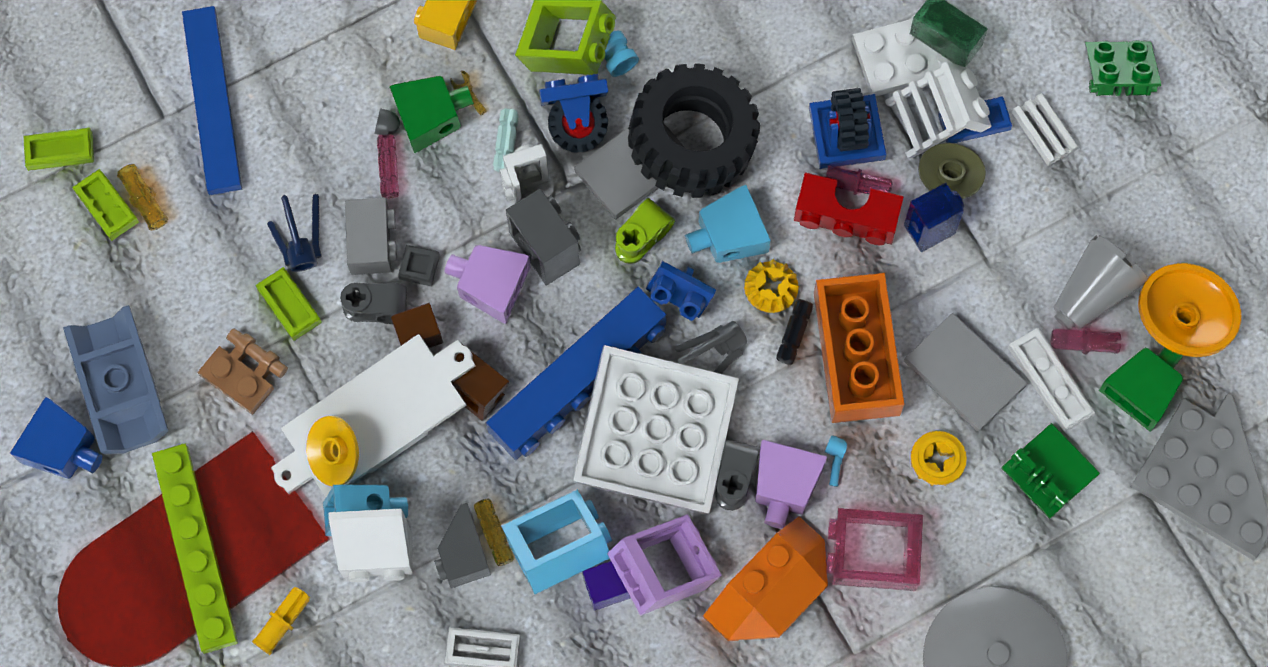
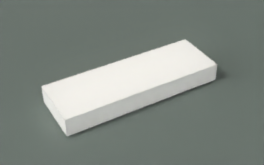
M1039 328L1009 344V351L1064 433L1095 414Z

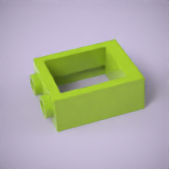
M534 0L515 56L531 72L598 74L601 62L605 58V50L610 35L615 27L616 16L602 0ZM559 19L588 20L577 51L549 50Z

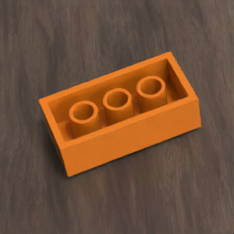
M885 273L816 280L814 300L831 422L839 423L900 416L904 407V398Z

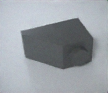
M468 503L461 504L437 548L441 559L434 561L440 580L447 579L451 589L491 575Z

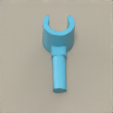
M834 435L830 437L825 453L834 456L829 486L838 487L840 467L846 453L847 443L844 439Z

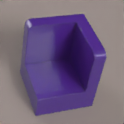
M611 561L582 571L594 611L631 599Z

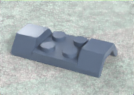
M130 306L122 307L112 318L88 326L68 325L63 327L100 452L102 454H124L156 443L169 430Z

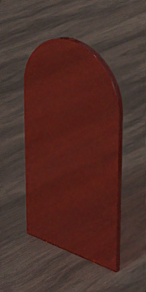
M253 431L194 471L230 610L330 540L314 518L313 512L307 508L297 492L293 491L288 494L283 487L276 483L274 472L271 469L276 464L274 457L267 452ZM162 494L84 547L71 561L62 578L58 593V614L62 628L67 636V641L71 642L87 658L108 667H141L166 656L197 634Z

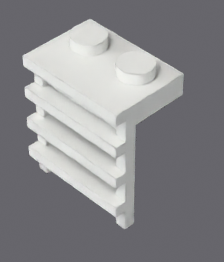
M946 61L941 64L942 67L934 72L929 71L925 73V77L918 81L913 80L908 83V87L901 91L896 90L892 93L893 96L885 100L888 107L894 104L897 105L912 142L913 148L905 152L907 159L916 157L965 128L981 133L992 127L988 118L990 114L986 102L980 98L976 89L978 85L976 76L969 68ZM929 85L946 126V130L941 133L922 89ZM911 94H913L930 137L925 142H923L906 99Z

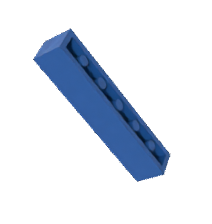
M637 287L486 422L488 432L515 461L521 455L524 457L529 456L539 446L540 442L538 440L547 432L553 434L564 424V417L571 410L578 411L588 403L591 398L589 394L593 392L603 346L606 345L641 354L640 348L648 341L651 343L656 342L665 333L666 314Z

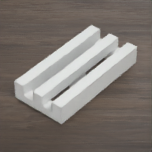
M1042 93L1037 95L1034 100L1031 101L1030 99L1023 106H1017L1013 109L1012 114L1047 166L1076 151L1077 144ZM1036 107L1039 108V110L1041 111L1045 119L1048 121V123L1050 124V126L1052 127V129L1054 130L1062 144L1065 146V148L1062 147V145L1060 144V142L1058 141V139L1056 138V136L1054 135V133L1052 132V130L1050 129L1046 121L1043 119V117L1041 116ZM1025 113H1030L1044 137L1047 138L1055 150V154L1052 155Z
M449 627L445 664L464 667H517L520 635ZM459 637L511 643V649L455 643V639ZM454 651L505 656L510 657V660L507 662L453 655Z

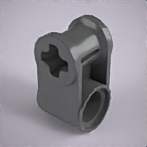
M395 282L380 284L350 283L344 287L340 296L343 313L347 319L353 322L393 324L391 317L406 311L407 287ZM355 299H361L358 307L352 306V304H354Z
M726 439L715 493L717 504L721 508L734 511L744 505L751 477L753 478L760 447ZM730 486L736 487L734 495L727 493Z

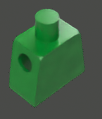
M434 76L389 86L414 153L457 131L461 125L456 110L474 104L468 86L448 92L443 76Z
M1145 347L1112 373L1098 391L1151 432L1163 416L1183 380V376L1174 369L1183 357L1165 347L1158 355Z

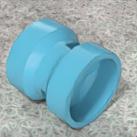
M619 30L611 33L605 50L606 68L612 77L627 73L639 61L635 51L627 47V39L622 31Z

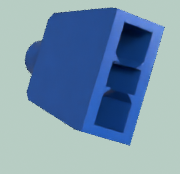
M47 397L44 398L10 452L18 462L67 479L73 476L78 466L90 473H94L100 466L103 458L101 454L90 449L95 439L93 434Z

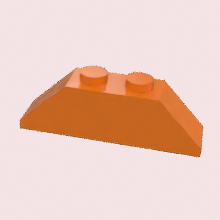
M798 516L777 532L726 585L704 613L703 618L728 641L779 638L828 587L825 539Z

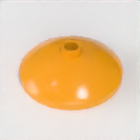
M1188 263L1164 266L1149 276L1139 294V314L1146 330L1159 344L1180 355L1206 357L1216 354L1225 349L1239 331L1241 308L1234 291L1224 279L1207 268ZM1178 318L1183 319L1186 323L1181 322Z

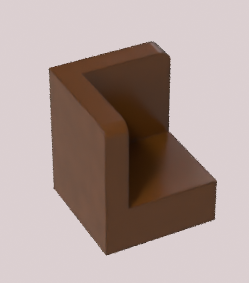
M430 302L391 317L401 346L418 334L422 337L428 348L443 344Z

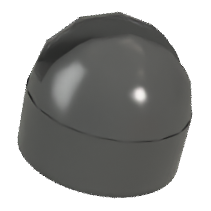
M380 108L374 134L381 136L396 134L400 125L399 117L396 113Z

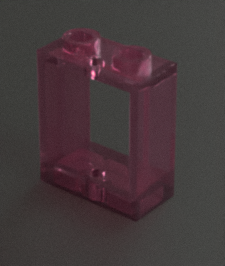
M838 508L835 519L829 518L828 539L834 540L833 553H827L826 573L832 574V585L917 591L920 585L923 515ZM846 522L905 527L903 574L845 570Z

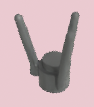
M731 321L725 326L720 325L708 333L676 346L675 351L681 352L706 342L680 357L678 363L684 364L715 347L720 355L728 354L714 371L715 373L722 374L734 360L743 355L740 348L747 344V338L740 326L735 321Z

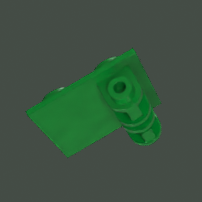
M1151 41L1085 42L1093 79L1089 81L1090 93H1095L1096 96L1113 95L1115 87V95L1120 96L1122 87H1125L1126 96H1130L1131 92L1132 95L1150 96L1151 92H1157L1158 86H1161Z
M1052 423L1024 448L1018 449L1011 456V459L1001 467L1049 519L1100 474Z

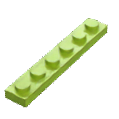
M184 443L154 452L152 457L201 652L206 654L236 645L238 640L189 448Z

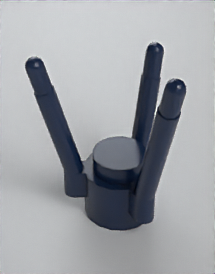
M313 194L312 244L308 242L307 238H299L289 199L286 195H283L281 200L292 241L288 243L289 248L284 243L275 224L269 221L267 225L283 255L285 266H290L294 272L309 270L317 266V259L322 257L319 247V195Z

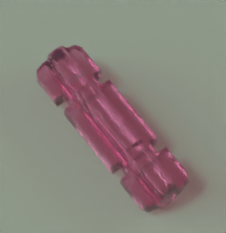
M392 134L379 135L377 137V149L379 152L378 165L381 181L380 193L382 198H396L399 196V184L397 181L398 169L395 137Z

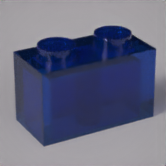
M944 183L910 202L904 227L921 253L956 234L964 212L963 200L957 191H951L947 183Z

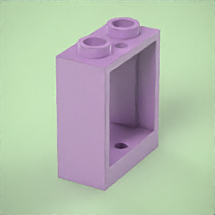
M688 514L625 537L607 553L640 616L704 591L722 576L717 568L716 561L707 550L698 529L694 526ZM670 539L692 581L664 591L642 549Z

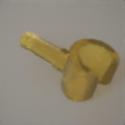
M460 71L465 81L463 84H456L450 78L453 90L468 86L474 102L473 107L480 116L487 112L472 91V83L467 72Z

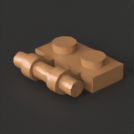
M233 328L226 337L228 341L235 345L232 352L228 353L219 346L199 369L198 374L253 415L274 390L272 384L265 380L267 376L272 372L277 377L282 378L287 372L288 367L279 361L280 358L272 351L266 352L255 344L256 339L247 333L243 335ZM247 355L259 363L254 371L242 363V360Z

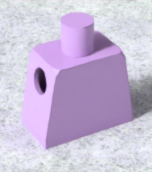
M476 245L469 260L452 254L447 261L445 274L460 279L457 285L459 297L506 324L531 266L528 255Z
M762 440L759 453L755 502L768 506L765 524L775 528H784L789 512L803 515L823 472L826 456Z

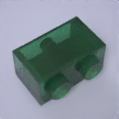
M926 0L913 17L909 34L954 64L966 67L983 46L988 28L945 0Z

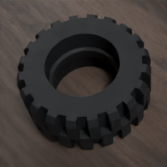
M695 63L693 68H687V64L675 65L673 72L669 69H664L657 74L656 80L650 79L644 85L643 91L638 94L628 127L630 130L628 146L633 149L631 157L635 165H643L641 169L643 176L647 180L651 177L657 180L655 186L664 191L666 187L674 190L673 195L683 197L684 192L691 193L692 198H702L705 191H708L709 195H715L722 191L723 186L729 188L736 183L739 175H743L747 169L760 134V122L757 120L759 112L757 105L754 103L750 104L752 95L746 88L741 90L738 87L740 81L731 75L727 78L722 75L724 70L714 67L713 71L705 69V64ZM679 111L702 113L717 124L722 132L724 141L720 146L707 151L686 149L670 138L665 130L663 120Z

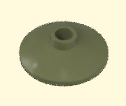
M942 143L929 148L922 155L918 166L919 177L925 187L932 193L947 199H964L974 195L982 187L986 175L985 166L980 157L971 149L955 143Z

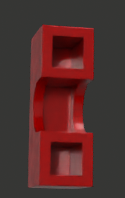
M805 172L795 209L794 221L799 222L801 226L808 229H818L821 227L832 230L834 234L841 237H851L853 235L865 238L870 244L884 245L886 243L892 245L904 196L871 188L865 205L858 209H847L838 203L835 196L838 180Z

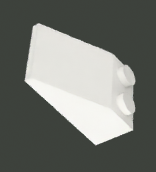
M402 509L329 512V524L338 570L343 578L348 577L349 582L369 581V576H383L384 580H402L405 578V574H413L412 531Z

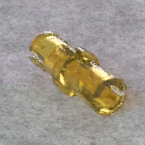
M129 164L121 168L117 172V177L130 195L129 202L132 207L139 210L150 231L163 227L168 222V217L156 201L154 189L147 186L135 164Z

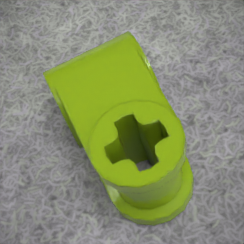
M647 198L618 229L615 245L616 256L624 263H637L657 242L666 236L674 225L675 219L653 200Z

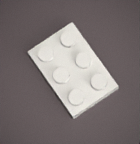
M947 10L853 34L852 37L870 95L875 94V97L905 89L909 86L908 83L913 80L918 81L925 77V73L929 71L934 72L942 67L941 64L946 61L967 68Z

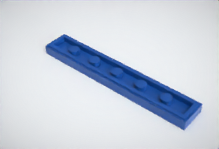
M214 6L182 11L207 192L209 195L242 190L216 9Z

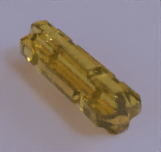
M489 498L478 501L474 504V510L478 519H481L480 525L490 549L494 550L492 555L496 565L503 566L509 564L514 560V556L510 546L506 545L508 541L498 516L494 515L496 512L492 501Z

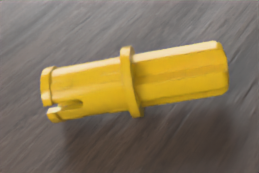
M292 588L275 613L272 611L269 613L271 618L256 638L252 640V643L271 655L273 649L288 629L293 630L294 627L291 625L310 601L308 594L300 588Z

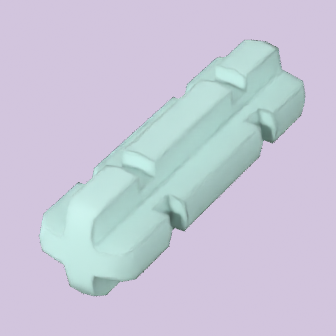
M504 108L500 111V125L498 126L496 154L494 155L493 162L494 170L497 172L505 168L503 156L514 153L516 127L519 117L518 112L514 109Z

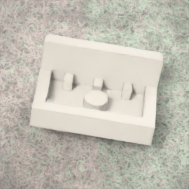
M531 144L517 148L514 153L503 156L505 168L499 171L507 201L514 200V203L522 200L521 189L549 181L546 154L542 144L536 146Z

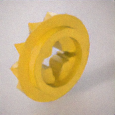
M772 259L768 262H759L754 268L749 270L745 279L744 289L748 301L755 308L767 313H776L787 309L793 304L798 294L799 285L796 273L788 267L787 263L782 264ZM766 275L773 282L781 281L777 287L778 297L771 289H762L766 286Z
M932 431L922 435L915 442L911 451V467L916 472L918 479H923L931 486H946L958 480L967 462L966 451L962 443L952 434L943 431ZM934 446L940 456H952L943 462L942 472L936 463L927 462L933 457Z

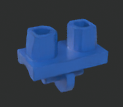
M664 261L660 263L646 286V290L651 292V300L661 305L668 302L680 308L681 316L690 321H693L696 317L700 318L713 298L716 289L692 277L694 269L689 266L683 272Z

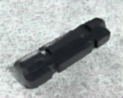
M802 299L796 300L792 310L793 315L790 316L782 338V344L777 352L776 359L779 362L787 365L794 363L797 349L800 347L807 327V320H809L813 310L812 303Z

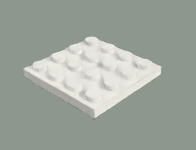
M604 345L572 482L706 515L709 514L739 378Z

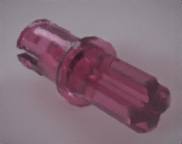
M829 165L826 173V178L838 180L836 188L852 191L853 195H857L858 192L870 194L871 188L888 193L892 191L893 182L891 179L863 174L861 169L857 172Z
M1085 327L1083 330L1053 329L1050 336L1053 349L1082 351L1085 355H1088L1089 351L1118 354L1121 348L1120 343H1107L1120 341V332L1091 331L1089 327Z

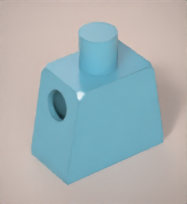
M747 185L735 189L701 209L698 220L701 229L685 235L687 245L692 254L710 248L717 263L768 253L771 242Z
M333 485L323 501L325 535L332 536L329 512L402 509L405 518H407L408 500L406 497L390 498L387 485Z

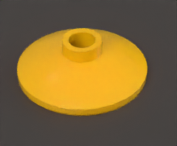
M326 416L318 419L312 425L307 437L306 453L308 463L314 475L322 483L328 486L343 485L353 477L358 466L359 447L356 436L348 423L339 417Z

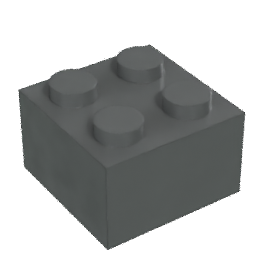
M539 188L507 208L506 216L510 235L521 251L529 256L530 264L547 286L580 265L579 252L581 247L578 243L580 236L571 222L565 224L559 216L561 209L556 200L551 195L546 197Z

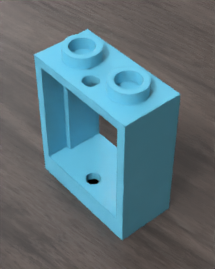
M578 489L501 526L509 546L534 594L609 559L607 543L611 542L612 539L604 522L596 523L595 520L599 519V516L592 501L589 499L584 502ZM579 519L583 520L590 534L539 559H534L527 544Z

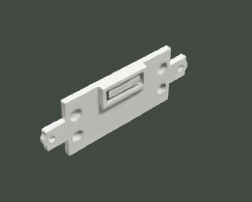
M419 334L281 428L295 451L271 467L274 472V480L290 494L313 478L324 496L327 497L333 486H328L317 479L310 468L306 453L307 437L312 425L318 419L326 416H336L347 422L358 442L359 461L356 472L343 485H351L367 473H373L428 435L427 432L467 406L452 382L476 367L473 362V354L468 347L463 346L459 340H456L436 355H433ZM460 353L464 354L463 361L457 362L456 356ZM290 471L291 478L284 480V473Z

